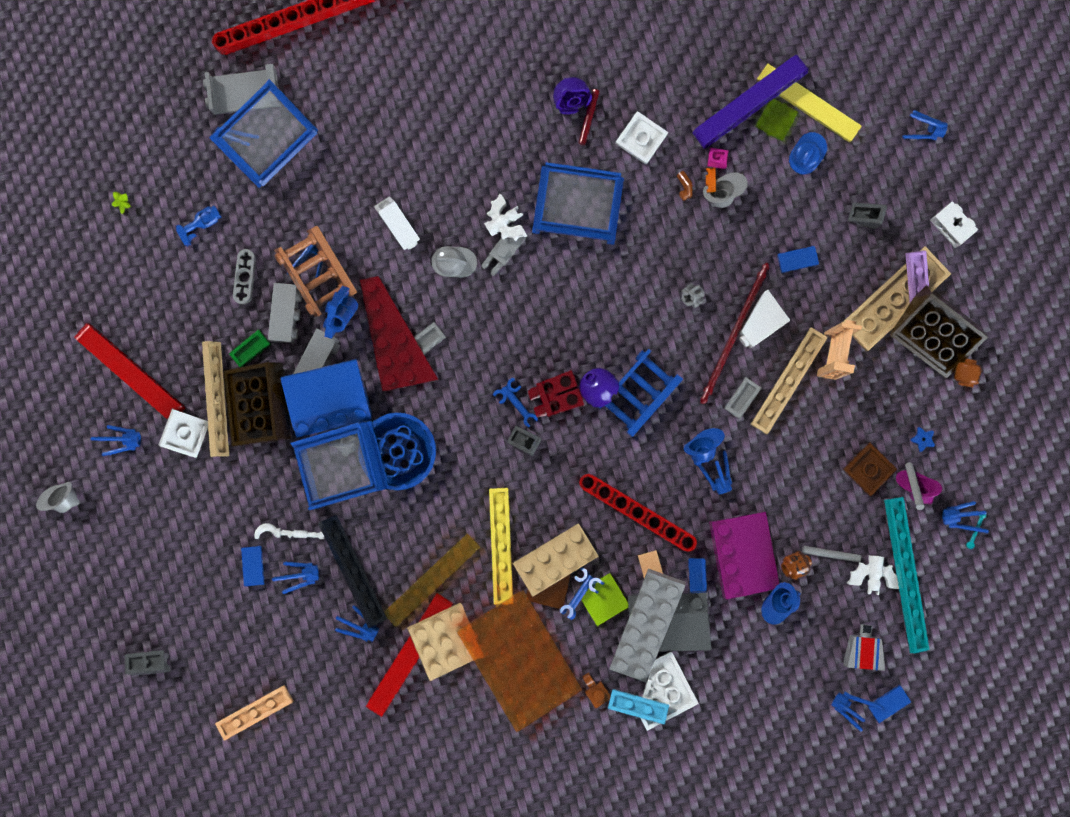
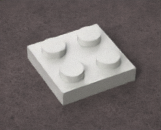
M637 111L615 144L647 165L668 135V132Z
M172 409L158 445L197 458L208 429V421Z

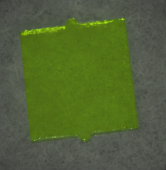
M773 99L767 104L755 127L766 132L768 136L771 135L783 141L798 111L788 107L786 103Z

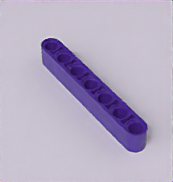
M798 55L791 57L699 125L692 134L704 149L709 147L808 73L809 68Z

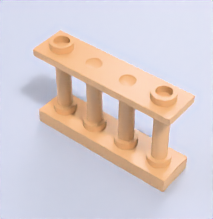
M844 320V322L825 331L824 335L831 337L827 364L818 369L817 377L837 380L854 373L855 365L849 364L848 355L852 334L860 331L862 326L856 325L855 321Z

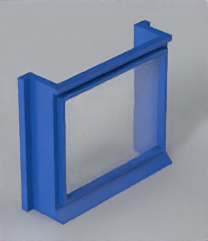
M269 79L209 138L260 188L271 180L318 134V130Z
M546 162L545 166H542L532 233L540 234V231L607 240V244L614 245L624 182L621 173Z
M372 421L358 422L290 443L295 451L309 505L308 510H315L372 492L389 489Z

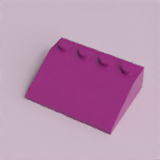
M766 512L709 521L723 598L731 599L773 590L779 584Z

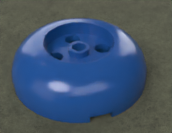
M389 413L374 420L372 424L381 458L384 454L390 455L388 462H384L382 459L389 490H405L422 482L432 470L436 459V444L429 428L418 418L405 413ZM392 435L395 436L397 439L394 444H391L388 441L389 437ZM410 441L415 444L412 450L407 448V443ZM359 442V461L365 474L369 478ZM400 448L402 450V454L396 455V449ZM402 460L408 461L407 468L401 467L400 463Z

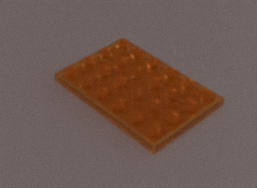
M524 590L519 591L456 631L516 732H519L582 691Z

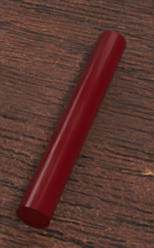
M592 89L591 92L592 100L588 105L578 142L580 145H586L600 92L597 89Z

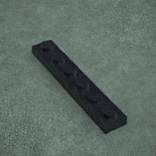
M337 515L318 523L368 628L386 620L387 617Z

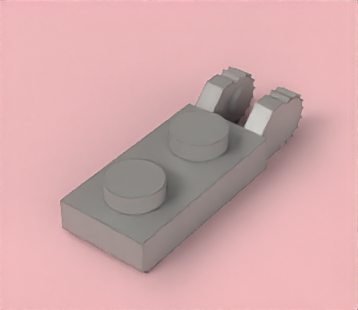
M527 236L520 237L517 241L512 238H505L504 240L501 238L481 267L486 269L493 259L497 260L499 263L491 271V275L495 276L502 266L507 264Z

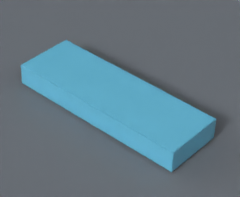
M613 689L608 709L665 725L670 705Z

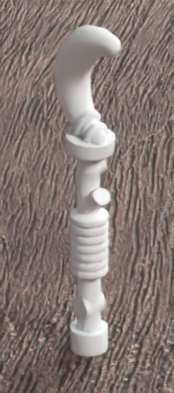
M269 523L260 525L254 534L255 539H258L260 534L265 531L272 532L277 538H280L281 535H287L289 538L293 536L294 538L317 537L325 539L321 531L316 533L305 530H281V528H276Z

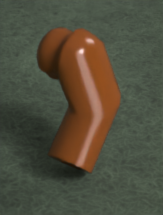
M681 171L678 173L677 178L683 185L684 190L679 192L681 200L685 201L693 195L692 182L685 171Z

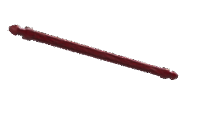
M768 263L763 264L761 272L757 273V279L740 312L741 314H739L736 325L732 329L730 338L726 342L725 349H723L720 355V360H718L707 386L703 389L704 394L700 398L701 404H705L708 401L709 395L713 393V388L739 335L738 333H740L743 322L746 320L749 309L753 305L754 298H756L763 281L767 277Z

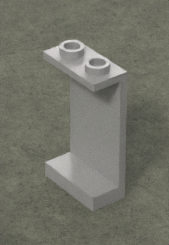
M273 64L265 65L266 70L214 77L209 72H205L206 79H203V86L208 95L205 98L207 109L213 115L237 112L267 80L270 79L278 87L276 68ZM269 91L250 110L279 107L281 104Z

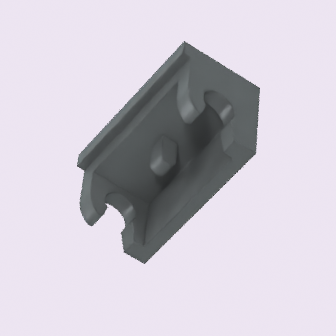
M165 650L125 654V674L135 676L170 672V666L167 665L169 654L165 653Z

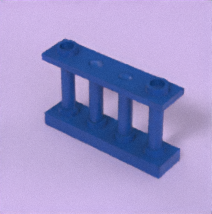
M650 349L646 352L642 350L635 358L637 362L619 382L618 392L639 410L638 413L641 416L637 420L631 419L613 402L605 405L627 425L628 430L626 434L631 438L683 380L678 374L675 377L669 376L647 357L651 352ZM641 363L646 365L665 382L664 385L666 387L662 392L660 390L657 391L635 372V369ZM628 377L633 379L652 396L651 399L654 401L649 406L647 404L644 405L622 386Z

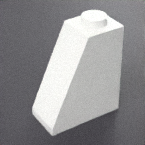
M390 196L374 206L404 250L412 249L418 244L417 241L420 238Z
M766 290L760 296L739 333L741 343L750 349L790 321L769 290Z

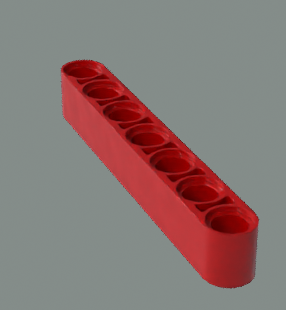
M86 323L74 336L80 344L166 419L169 418L172 409L180 412L186 409L181 402L91 324Z
M585 474L580 478L579 486L582 490L666 541L687 552L696 548L697 540L690 533L597 477ZM590 477L593 480L591 488L583 486L582 481L584 478ZM602 487H606L610 491L607 498H602L599 495V490ZM619 497H623L626 500V505L623 508L616 506V500ZM636 507L642 509V516L639 518H635L632 514L633 509ZM652 517H656L659 520V525L656 528H651L649 525V520ZM669 527L675 529V536L672 538L666 536V530ZM686 537L692 540L689 548H685L682 545V541Z
M437 593L420 621L452 607L453 602ZM409 636L365 706L380 717L384 715L419 659L411 636Z

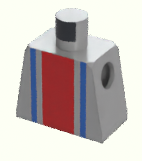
M860 624V635L849 636L843 665L847 668L885 671L882 639L872 636V625Z

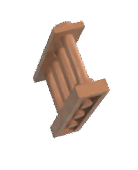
M314 226L307 230L309 235H307L306 239L286 251H283L282 247L276 248L274 256L280 265L283 264L307 303L305 307L309 314L320 316L322 313L319 308L327 304L328 301H331L334 293L338 292L342 286L350 288L349 296L356 294L357 291L319 227ZM311 244L315 245L319 251L317 255L294 268L288 258ZM321 261L326 262L329 267L328 271L304 285L299 274ZM330 278H335L339 284L337 285L338 288L314 302L309 291Z

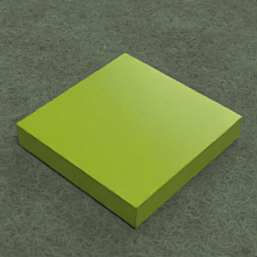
M610 573L600 578L604 585L600 583L595 584L594 587L599 591L598 594L588 589L581 599L597 626L628 608L626 598Z

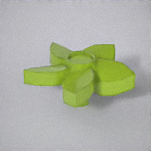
M113 192L115 201L111 205L114 207L119 206L120 213L123 214L125 208L131 207L128 203V196L126 193L121 195L119 192Z

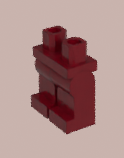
M572 370L537 383L536 387L527 391L531 401L541 397L543 402L542 405L534 407L536 417H550L584 406L579 388L572 390L578 387Z

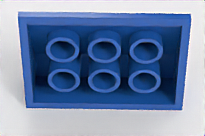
M357 359L281 377L291 423L297 438L372 420V409Z

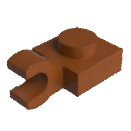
M589 672L582 676L589 687L585 690V693L595 709L610 700L611 695L601 681L595 683Z

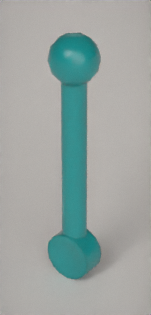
M987 514L979 515V520L977 522L976 527L980 528L983 519L986 518ZM977 531L973 532L971 540L966 543L968 549L975 547L974 540L978 533Z

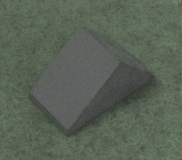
M853 203L848 221L876 230L883 223L887 205Z
M515 426L507 443L533 456L542 438Z

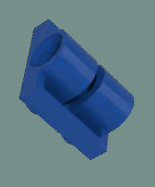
M342 286L338 292L334 293L332 301H328L325 312L328 314L323 324L325 329L324 337L332 339L336 332L343 331L357 311L358 303L349 296L350 288Z

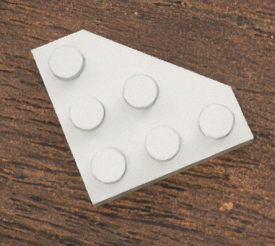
M672 651L657 657L649 674L642 697L669 704L667 721L699 703ZM641 718L647 731L661 724Z

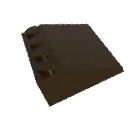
M928 285L912 299L890 333L891 337L945 378L956 370L958 363L964 362L988 338L978 324Z
M265 362L223 371L232 447L291 439L288 407L281 383V377H284L283 363Z

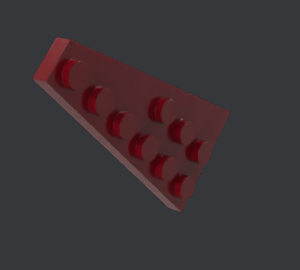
M376 276L360 280L382 391L385 392L439 380L380 277Z

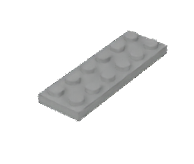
M651 569L647 570L611 662L610 670L643 682L647 681L685 588V581Z

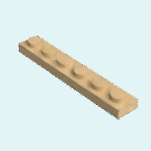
M812 327L808 330L750 425L766 435L770 432L828 337Z
M206 341L202 342L210 457L229 456L221 342Z

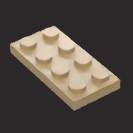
M578 523L515 561L513 565L533 597L599 556Z

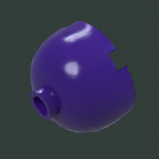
M577 77L564 78L556 85L553 100L556 109H559L560 113L574 114L579 112L578 108L582 106L586 108L590 104L592 95L586 82Z
M594 368L582 377L579 386L580 393L588 404L593 407H603L612 401L611 397L613 394L616 395L618 393L619 382L610 371Z

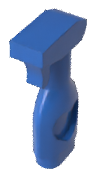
M215 205L212 207L208 206L195 215L193 222L184 227L177 225L176 231L184 245L188 247L191 245L192 239L197 237L194 233L188 235L189 232L196 228H208L219 222L218 219L222 218Z

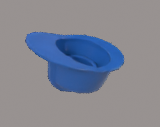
M809 132L799 139L789 156L790 166L796 173L809 174L818 167L827 152L825 138L816 132Z
M717 428L704 430L684 446V451L690 455L696 466L714 459L716 447L722 443L725 434Z
M783 582L778 584L762 603L761 611L764 620L773 625L783 622L791 613L798 610L801 593L795 590L790 583Z

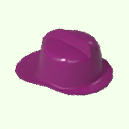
M900 471L897 473L896 481L900 487L908 491L910 499L914 501L907 471ZM915 472L923 503L930 505L933 503L934 497L942 492V486L938 481Z

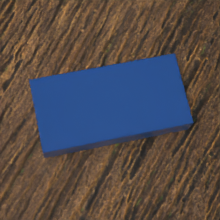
M815 246L777 254L781 273L819 265Z
M262 546L241 548L244 586L264 585Z
M898 685L873 701L876 704L882 705V709L869 705L867 707L876 721L881 723L910 704L911 701L903 688Z

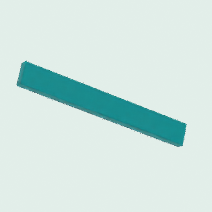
M904 497L885 499L884 503L909 651L913 654L928 651L930 649Z

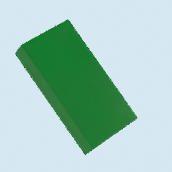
M257 330L232 350L229 355L240 368L245 367L270 347L271 343L260 330Z

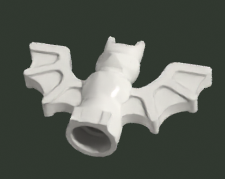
M499 194L496 200L491 201V210L487 212V215L492 220L484 223L491 236H494L501 232L503 240L505 238H512L517 241L520 237H526L527 235L521 225L509 227V223L515 222L523 216L522 213H517L518 206L507 211L504 215L501 214L507 203L503 196Z
M869 555L868 565L859 562L858 568L850 571L851 577L847 582L849 585L860 586L864 577L868 575V594L876 591V595H879L880 578L883 576L888 588L899 589L897 575L892 570L893 566L888 565L884 567V557Z

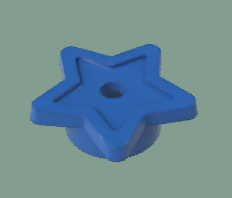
M918 427L917 434L910 441L918 446L919 452H922L926 447L935 446L932 440L934 431L925 432L922 428Z

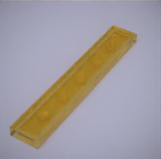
M467 533L384 611L386 617L395 627L399 625L466 562L480 546Z

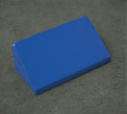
M689 558L690 592L707 591L706 560L704 558Z

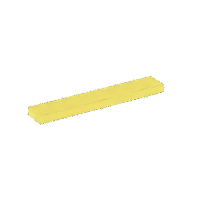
M767 64L756 81L759 82L776 68ZM797 82L779 95L849 143L862 127Z
M508 488L489 489L494 605L513 604Z

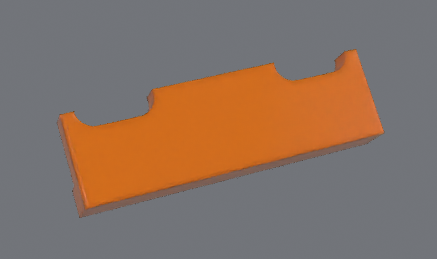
M706 168L708 172L706 175V186H708V189L706 191L707 193L716 192V168Z

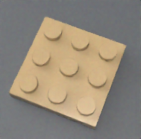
M461 603L407 627L430 681L483 656Z

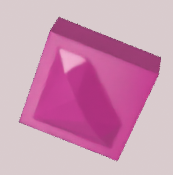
M710 147L707 166L726 169L729 151Z

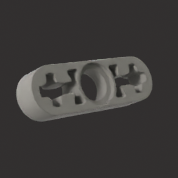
M248 249L241 250L237 255L233 299L240 305H246L252 299L256 256ZM246 254L251 257V260L247 261V267H251L250 270L241 268V266L245 267V261L242 258L246 257ZM241 273H249L250 278L247 282L240 281ZM239 284L248 286V289L244 287V293L247 297L243 298V301L238 297V294H242L243 289L239 287Z

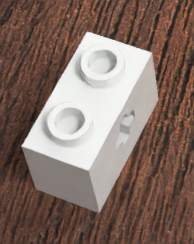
M952 201L930 221L956 248L963 244L978 229L975 227L974 221L962 213V208Z

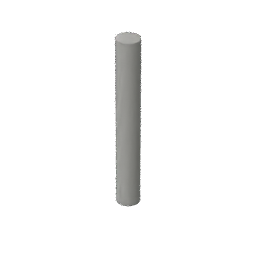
M909 462L905 464L911 490L916 508L922 510L924 509L923 499L914 466Z
M803 546L802 553L861 562V555L809 546Z

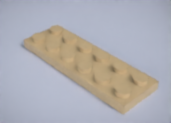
M925 246L920 251L925 250L927 253L929 287L935 290L951 273ZM906 264L845 319L855 321L856 325L862 326V329L852 334V337L866 352L895 327L910 304Z

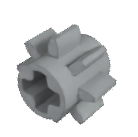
M691 283L681 290L683 293L681 299L686 306L692 305L693 308H696L705 301L703 298L705 292L700 285L694 286Z

